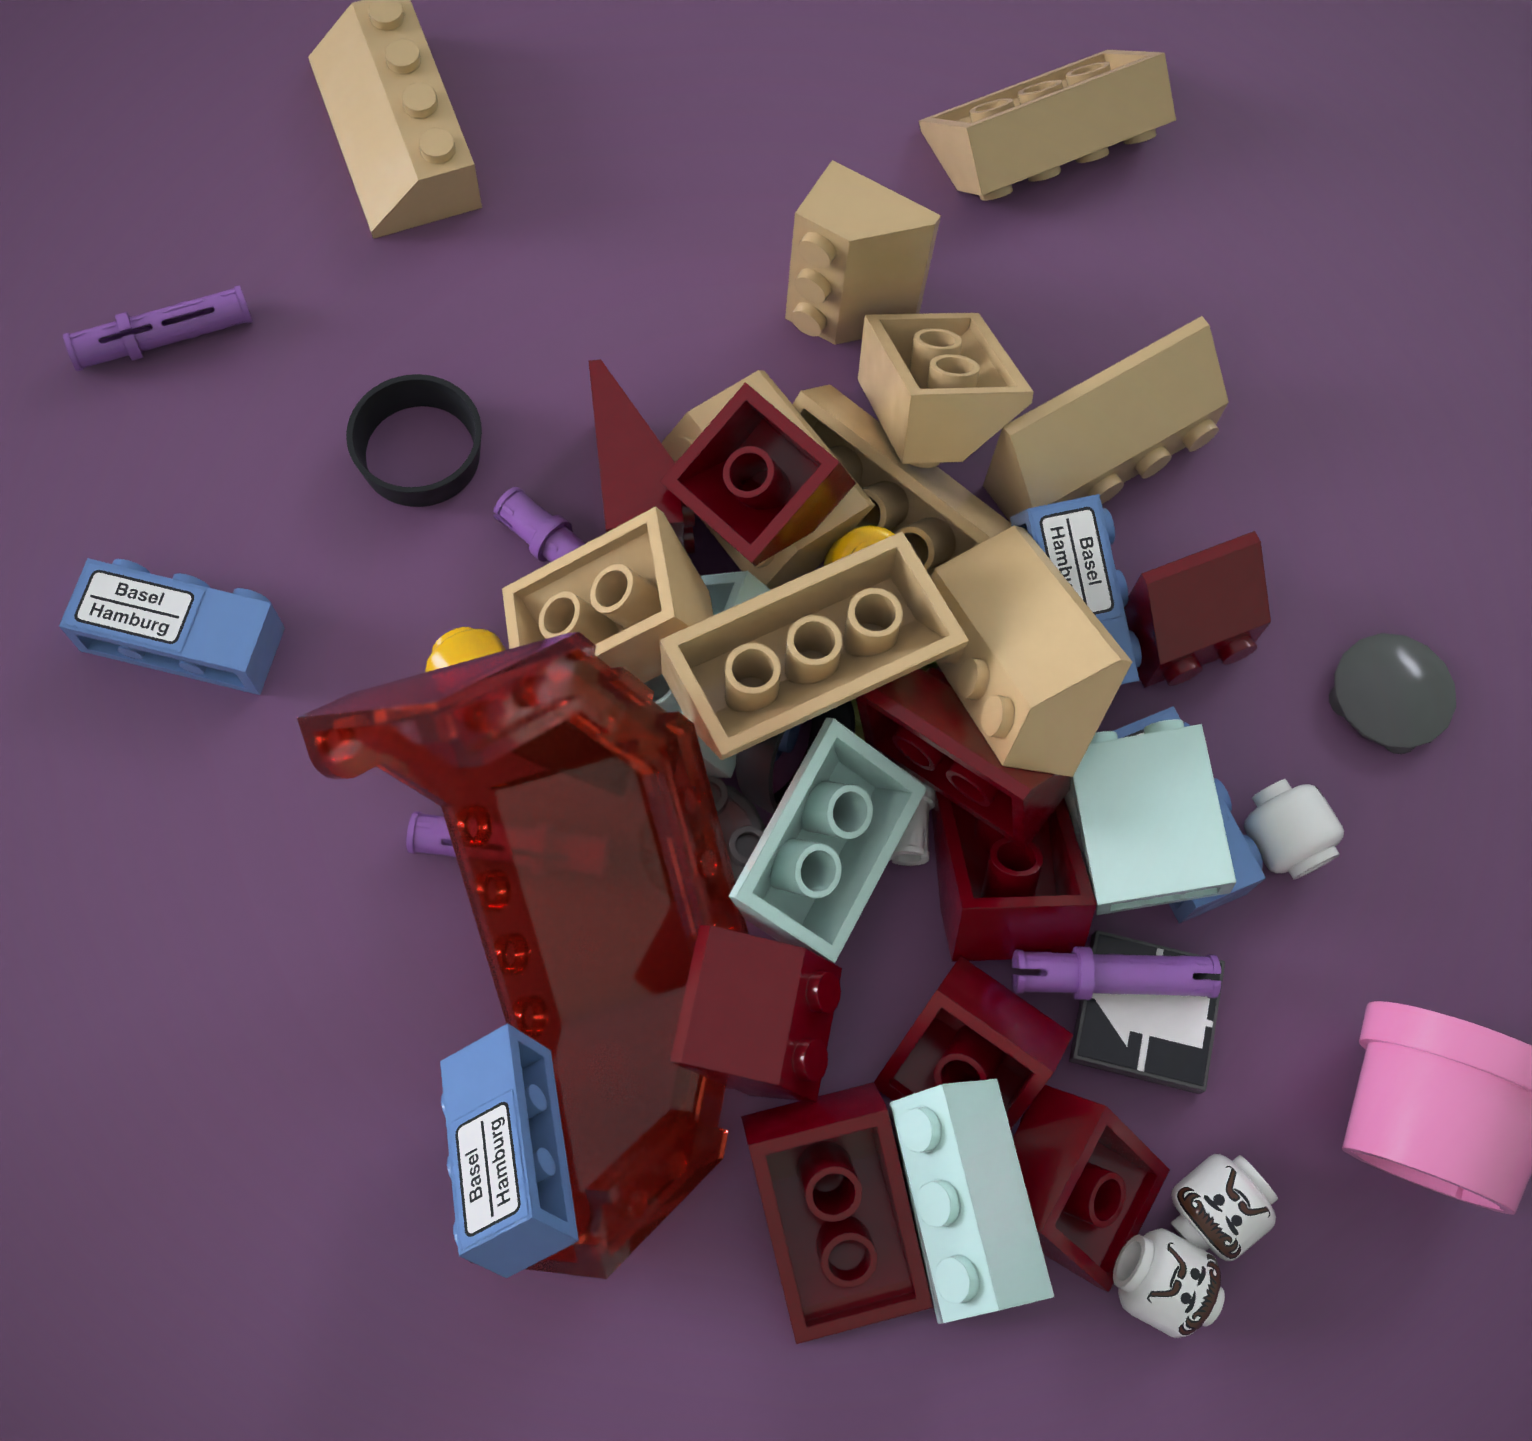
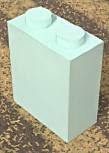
M1164 720L1144 727V734L1119 739L1114 731L1095 733L1074 776L1071 777V787L1090 884L1097 904L1095 909L1096 915L1229 894L1235 886V873L1202 724L1184 727L1182 720Z

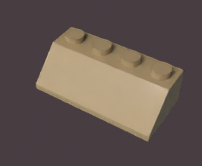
M361 0L351 3L308 58L373 239L482 208L474 161L411 0Z
M1105 50L919 120L922 134L957 191L979 195L980 200L987 201L1010 194L1013 191L1012 184L1028 178L1029 181L1035 182L1055 177L1061 173L1060 165L1076 160L1077 163H1086L1101 159L1109 154V146L1119 142L1136 144L1150 140L1157 135L1155 128L1176 121L1164 52Z
M1203 316L1193 320L1011 421L1002 428L983 487L1010 523L1011 516L1025 509L1100 494L1101 503L1104 504L1123 488L1124 482L1138 474L1143 479L1156 474L1171 460V455L1185 447L1190 452L1195 451L1207 444L1218 433L1219 428L1216 424L1229 401L1208 322Z
M824 385L799 392L792 405L875 504V507L855 528L872 525L886 528L894 534L903 531L930 577L936 567L1012 527L1008 520L939 467L920 468L910 464H902L881 423L832 385Z
M1013 525L934 569L931 579L969 640L966 647L936 660V663L1002 766L1073 777L1126 676L1132 660L1028 531L1023 527Z
M901 531L660 639L662 674L691 729L721 760H724L966 647L969 640L905 534Z

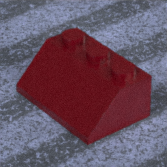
M919 668L856 698L866 743L1024 850L1070 790L1071 777L1002 766L945 675L937 669L928 668L927 671Z

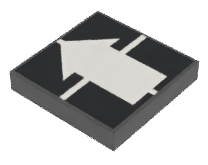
M1096 930L1091 935L1089 946L1093 954L1201 956ZM1219 960L1221 974L1194 973L1193 979L1220 980L1222 987L1225 961ZM1221 989L1218 997L1215 999L1201 996L1093 993L1090 1000H1080L1069 1062L1201 1094L1206 1091Z

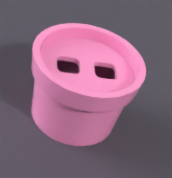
M1369 1002L1366 1006L1359 1044L1366 1052L1342 1150L1364 1163L1416 1185L1482 1208L1514 1215L1532 1174V1045L1486 1027L1438 1012L1399 1003Z

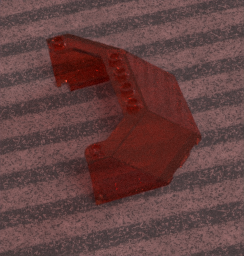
M572 632L352 692L297 717L309 758L317 771L323 776L335 780L350 779L374 767H378L441 806L506 1024H510L551 1050L579 1241L526 1268V1270L607 1279L724 1158L729 1131L718 1127L725 1089L733 1088L671 1063L670 1058L699 926L711 925L749 934L745 918L729 897L735 885V879L694 723L679 711H665L653 701L654 691L624 667L611 668L594 654L596 645L580 632Z

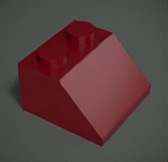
M746 382L659 481L754 566L813 533L856 484L836 458Z
M1255 531L1141 573L1128 596V603L1124 606L1128 629L1135 633L1140 644L1142 659L1140 666L1137 667V671L1144 688L1166 680L1169 686L1181 684L1199 674L1203 669L1202 665L1221 659L1224 665L1232 664L1247 657L1257 649L1255 642L1271 623L1262 546Z
M700 925L670 1062L749 1096L817 1102L821 1079L828 1066L827 1047L834 1010L837 1008L841 996L840 978L842 968L803 947L716 926Z
M960 956L874 1083L881 1093L895 1101L941 1084L997 1079L1011 1130L1055 1072L1074 1034Z
M1044 1085L1032 1101L1030 1107L1023 1114L1019 1127L1013 1136L1042 1251L1045 1256L1094 1286L1109 1292L1114 1283L1113 1270L1116 1260L1127 1241L1133 1236L1138 1235L1170 1169L1107 1106Z

